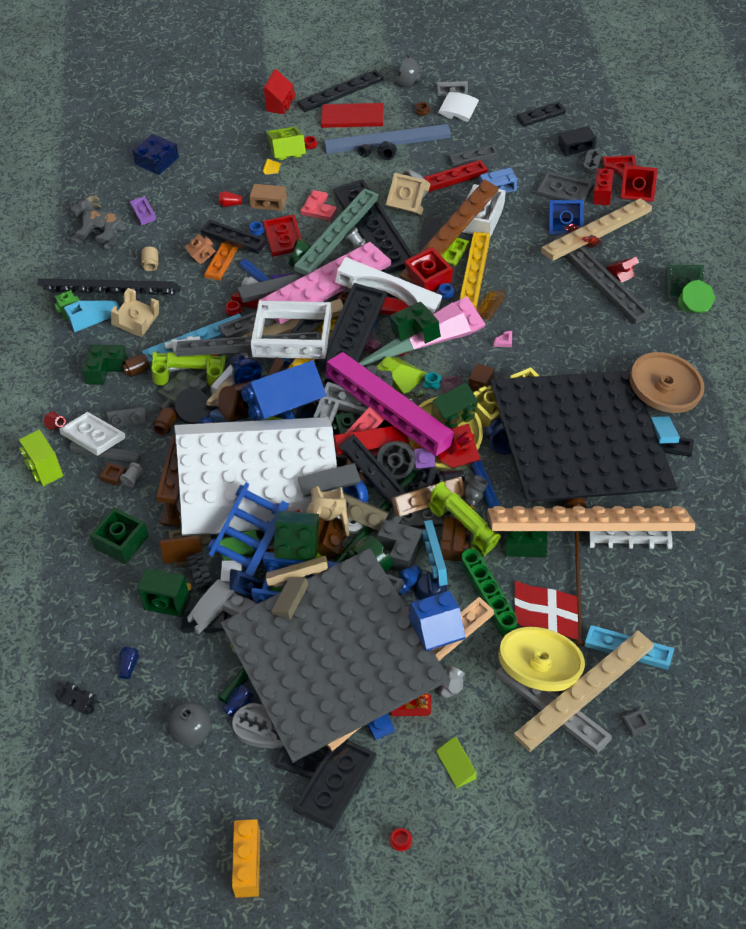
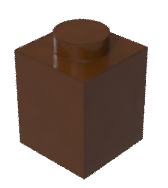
M477 363L469 377L470 389L476 392L479 388L491 386L490 379H494V368Z

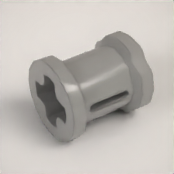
M357 228L351 229L345 236L353 245L354 250L366 243V240L362 239L357 232Z
M132 462L127 472L120 476L121 482L133 488L135 481L145 473L144 469L139 464Z

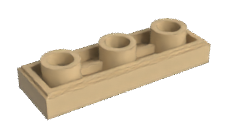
M326 556L267 572L268 586L279 587L284 585L289 577L305 578L306 575H317L328 569Z

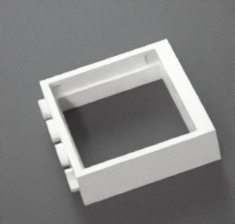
M259 301L251 340L252 357L326 359L331 323V302ZM265 318L324 320L321 340L261 339Z

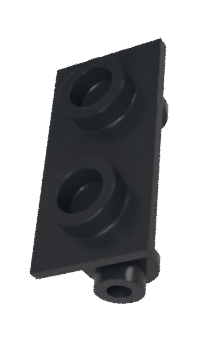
M67 681L66 684L57 683L62 686L55 693L57 700L68 706H72L74 700H76L73 708L85 715L93 713L95 709L94 703L100 704V701L94 699L95 694L84 690L82 693L77 690L79 686Z

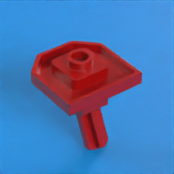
M465 424L450 429L454 432L452 444L438 455L440 462L453 469L480 461L470 425Z

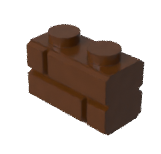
M444 517L440 549L443 560L462 562L463 552L469 549V543H466V538L470 539L471 532L454 517Z

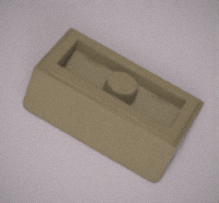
M289 577L271 613L291 620L308 587L307 578Z

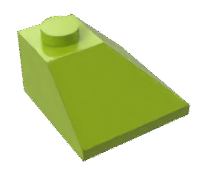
M386 356L376 366L381 371L392 372L393 388L401 394L411 392L427 374L398 357Z

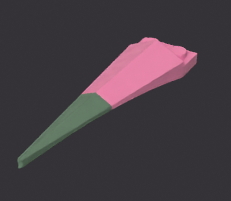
M465 297L455 303L452 302L433 314L439 320L441 337L427 344L417 334L403 341L396 338L360 361L359 364L366 366L381 361L386 356L393 357L425 346L464 337L484 328L486 324L469 298Z

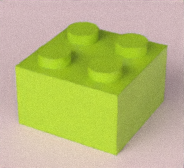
M40 429L19 439L22 446L19 450L23 458H26L24 463L28 470H33L31 473L36 482L40 481L42 486H45L63 477L56 454Z

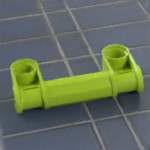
M153 351V382L156 385H165L169 381L170 368L207 369V384L211 387L225 371L226 355L211 356L208 354L176 357V353L168 352L167 354Z
M442 481L436 485L431 492L430 510L437 517H441L447 511L451 512L474 534L471 548L477 550L481 557H484L498 545L501 535L492 531L486 521L456 493H452L446 487L445 482Z

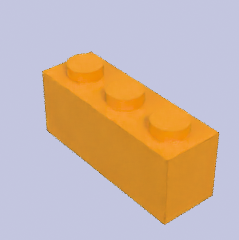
M257 819L234 821L232 888L236 898L259 896L260 871L259 824Z

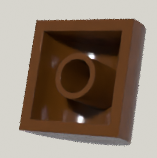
M252 381L226 386L220 390L218 398L219 409L228 422L250 417L248 414L249 406L247 401L243 400L241 391H243V386Z

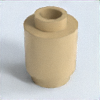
M145 247L141 251L142 267L145 271L156 270L159 265L158 250L154 247Z

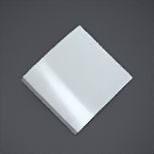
M449 92L438 113L449 119L455 116L468 122L479 100L466 94Z

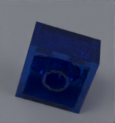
M153 133L132 151L135 165L158 175L179 158L176 143Z

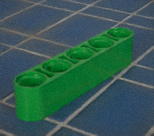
M475 549L465 550L462 554V569L478 597L494 610V615L490 618L498 632L505 637L509 632L517 629L516 614L480 553Z

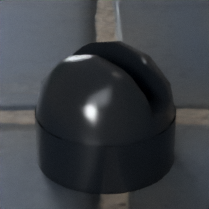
M368 144L359 146L358 154L364 158L368 157L371 154V147Z

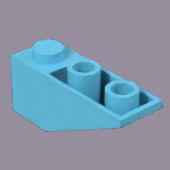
M78 301L65 306L64 309L74 332L110 319L113 307L116 306L118 311L120 306L117 301Z

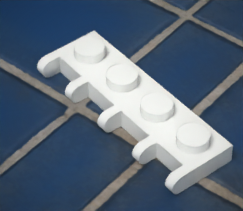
M589 531L590 548H594L595 543H608V548H613V543H626L629 549H633V544H649V549H654V544H667V548L672 549L671 531Z

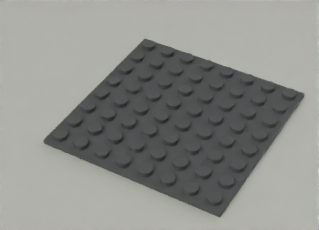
M370 548L307 579L308 587L291 620L271 613L281 594L279 593L221 622L292 762L309 755L450 681L433 650L425 651L408 618V609Z

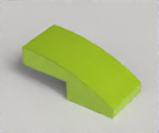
M456 238L441 256L448 264L456 266L470 243L467 240Z

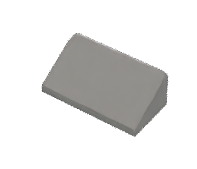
M468 81L437 82V95H448L449 92L467 95Z

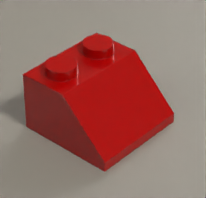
M277 69L273 70L264 86L267 112L285 114L286 110L290 108L291 101L296 96L293 84Z
M433 247L404 261L414 285L434 292L438 290L441 284L452 282L453 268Z

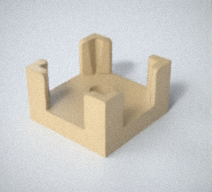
M394 173L386 205L392 209H402L413 214L422 215L423 207L420 205L424 190L429 191L430 183L424 179Z
M128 288L124 293V303L117 311V307L114 306L111 310V325L142 337L159 314V301L152 298L151 306L136 300L135 290Z

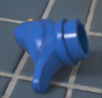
M414 565L411 568L403 569L399 573L397 578L403 579L404 582L399 591L402 595L417 584L418 578L422 573L420 567Z

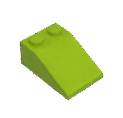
M296 126L266 131L272 155L277 160L287 159L288 156L297 158L301 157L302 154H306L304 135Z

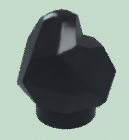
M383 141L377 148V153L385 160L393 159L397 152L396 145L388 141Z

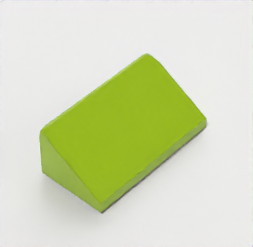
M457 737L452 738L436 751L456 788L477 779L476 770Z

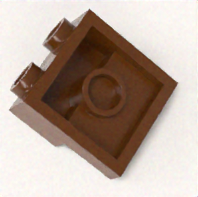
M338 517L330 521L319 518L318 553L326 556L327 560H330L342 553L344 546L341 543L347 537L342 521Z

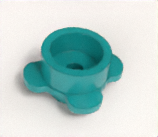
M429 372L424 376L425 382L422 383L424 388H433L435 390L440 388V381H442L440 375L435 372Z

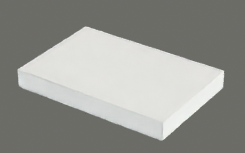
M89 412L59 429L61 435L97 456L125 439L124 432Z

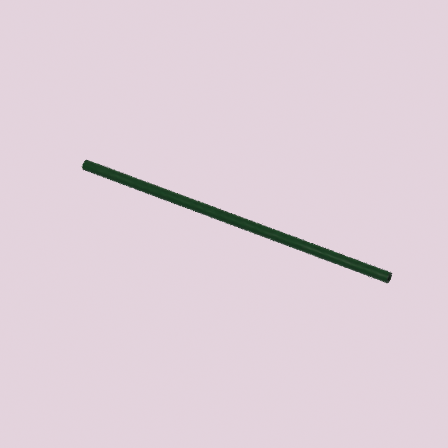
M413 470L399 484L405 492L409 483H413L417 479V471ZM385 501L380 506V509L388 512L393 504L390 506ZM364 525L333 562L341 563L349 559L346 552L367 535L369 536L374 529ZM244 667L218 696V699L226 704L247 680L248 675Z

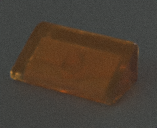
M505 290L489 291L477 309L481 318L488 321L491 320L505 299Z

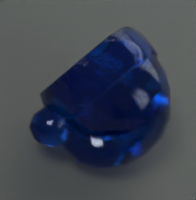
M236 354L232 357L230 364L232 366V380L234 384L261 378L262 368L258 361L246 358L241 354Z

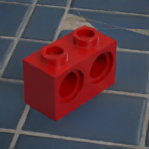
M597 168L593 204L610 206L614 170Z

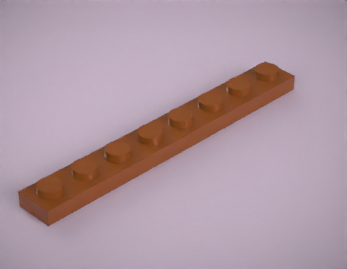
M484 179L421 252L433 247L442 255L498 192V187ZM405 268V270L400 274V278L404 281L412 283L408 271Z

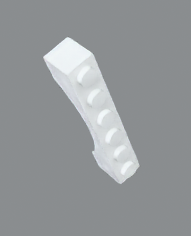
M345 257L337 270L335 283L350 289L353 283L383 290L398 297L408 306L421 301L432 314L437 313L440 307L442 295Z

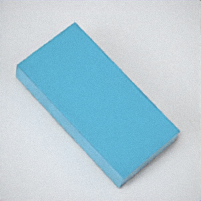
M669 416L651 417L660 443H679L680 437Z

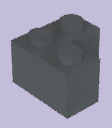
M384 520L378 533V541L384 546L383 549L392 551L390 554L393 561L391 569L401 572L405 568L413 567L423 544V530Z

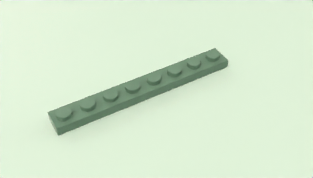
M364 188L294 265V271L303 275H309L315 271L378 200V194Z

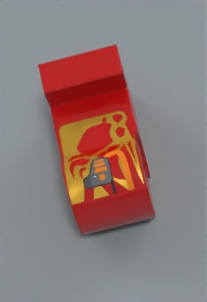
M425 693L391 711V716H429L431 714L432 697L430 694Z

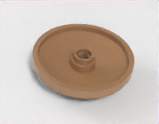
M664 352L645 354L635 361L630 371V383L636 395L643 402L660 411L669 413L689 411L698 405L704 393V382L696 368L686 360L673 354Z

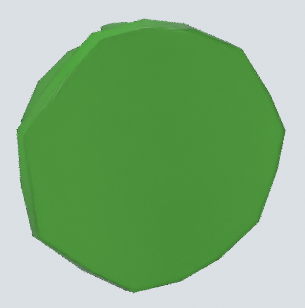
M700 280L689 282L682 289V293L678 298V306L684 311L698 314L709 311L715 300L712 287Z

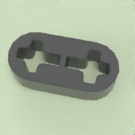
M592 149L587 152L583 168L585 173L595 174L601 162V152L599 150Z

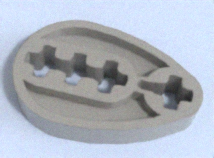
M247 704L235 713L232 726L236 737L241 742L260 748L273 749L284 746L281 739L278 740V733L262 704ZM247 716L248 721L241 723L240 718L244 719ZM256 720L258 726L263 727L265 724L267 730L263 729L260 732L258 726L253 725L250 727L249 722L253 723Z

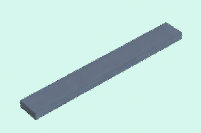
M449 124L329 139L325 140L327 154L358 150V147L363 144L376 148L383 141L399 145L451 138Z

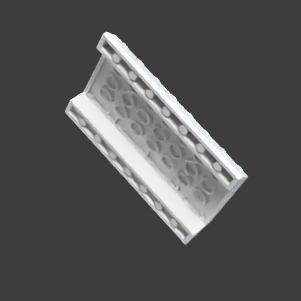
M329 418L174 425L182 536L219 534L238 498L235 494L240 484L244 486L245 482L250 484L249 491L274 504H280L282 500L289 503L286 511L295 512L299 509L302 513H306L308 505L312 502V496L303 498L298 477L337 468L333 429ZM246 498L242 499L238 507L265 522H271L274 517L272 511ZM235 515L229 525L240 532L253 529L255 531L263 530Z

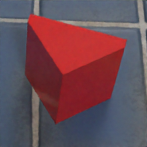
M625 165L620 199L638 200L641 198L644 201L654 202L658 168Z

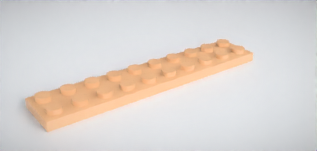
M495 506L487 509V517L492 531H695L694 520L687 510L680 506L663 508L661 506H654L652 508L634 506L633 508L614 506L613 508L594 506L593 508H584L582 506H575L573 508H564L562 506H555L553 508H544L542 506H535L533 508H524L522 506L504 508L502 506Z

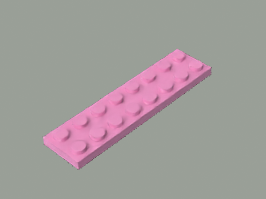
M368 242L311 272L309 275L307 274L265 296L259 301L324 302L348 289V287L335 283L337 270L345 257L379 271L391 266V260L371 242ZM273 318L279 325L290 320Z

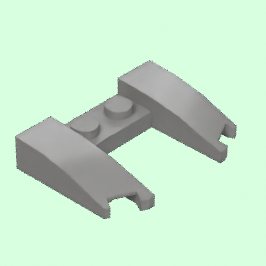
M327 382L324 389L327 396L320 399L313 418L328 417L332 425L338 409L363 414L369 407L341 386ZM335 449L336 460L347 462L345 454L337 455Z
M218 579L198 601L187 617L188 622L196 621L198 625L194 629L197 634H200L222 611L234 616L257 605V603L236 594L235 591L230 590L229 584Z

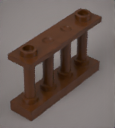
M172 435L156 498L157 502L165 503L160 525L180 527L181 520L178 517L181 514L177 510V501L180 496L175 436Z

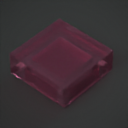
M461 376L443 377V393H447L461 385Z

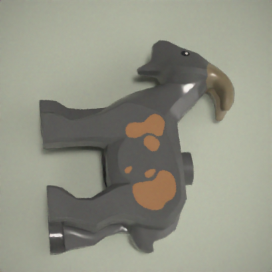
M89 196L72 206L71 213L75 214L76 217L82 216V227L70 239L71 243L81 245L83 239H86L90 233L98 234L96 237L97 242L105 243L103 245L104 250L114 251L117 237L120 232L127 229L121 217L109 210H95L93 207L101 208V205L96 203L100 201L97 196Z

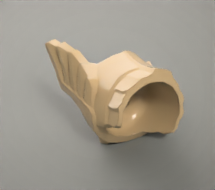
M318 486L312 488V502L308 505L306 513L319 514V518L326 521L340 516L346 536H349L346 499L344 498L342 487L327 492H321Z

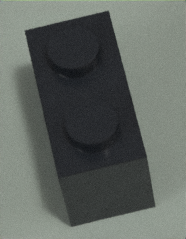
M589 126L559 133L558 146L565 156L595 149L596 136Z

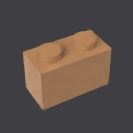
M254 184L250 194L251 208L283 211L287 200L286 187Z

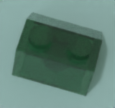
M666 265L665 284L667 300H678L682 289L689 282L695 280L703 281L704 265Z

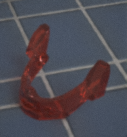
M571 224L563 228L573 232L581 227ZM594 235L581 239L588 243V248L599 246L602 242L600 238L598 239Z

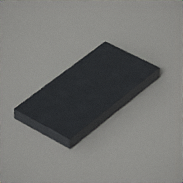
M345 740L333 751L329 749L294 805V812L334 830L376 759V753L349 740Z

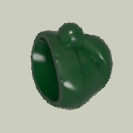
M297 238L288 264L294 267L311 248V245L306 243L305 240Z

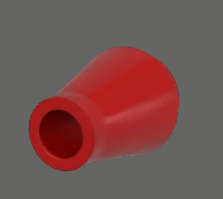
M227 191L220 192L219 205H223V207L242 205V195Z
M49 412L44 417V424L50 430L63 427L66 423L65 418L56 412Z

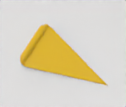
M267 159L263 168L264 174L278 173L281 163Z

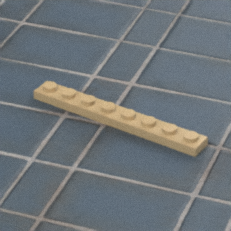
M640 198L543 246L541 253L554 261L649 213L652 210V206Z
M639 630L582 676L573 686L564 691L516 731L514 738L531 752L651 651L654 643Z

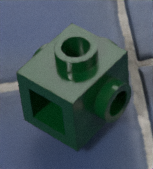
M340 412L335 415L332 423L333 434H345L358 420L354 417L353 412Z

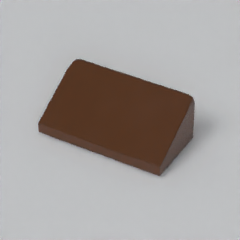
M200 535L160 540L162 558L165 564L187 561L186 556L203 552Z

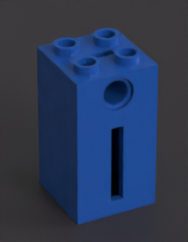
M314 360L252 381L243 386V391H241L243 400L247 401L249 406L248 414L254 421L265 420L327 396Z

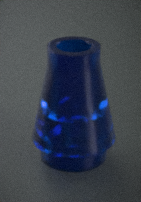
M123 647L122 651L119 652V678L131 679L133 670L140 658L137 649Z
M240 684L238 688L235 687L222 709L232 717L241 707L251 702L253 694Z

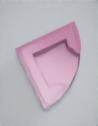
M506 331L503 335L496 337L494 347H512V331Z

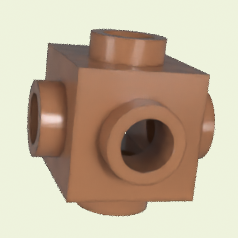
M200 234L185 246L189 254L199 264L204 263L216 252L212 247L213 242L207 236L204 238Z

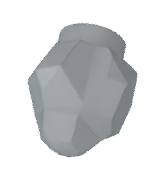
M451 665L448 670H445L450 681L439 686L438 690L439 694L444 698L454 696L463 689L462 678L465 673Z

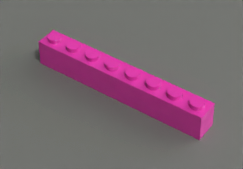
M342 352L327 361L326 376L366 406H371L381 417L431 454L437 456L451 446L454 432L450 428L443 425L421 407L353 360V358Z

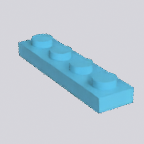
M432 520L424 521L425 529H422L423 541H425L426 552L430 553L428 558L430 566H432L433 578L438 579L439 586L448 585L446 567Z
M591 625L585 641V647L610 654L631 636ZM654 643L653 649L638 662L669 670L674 648Z

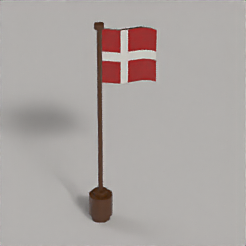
M585 498L566 499V508H573L575 506L586 508ZM575 531L577 597L554 589L529 586L515 580V614L517 625L549 629L576 641V646H584L581 617L579 531Z

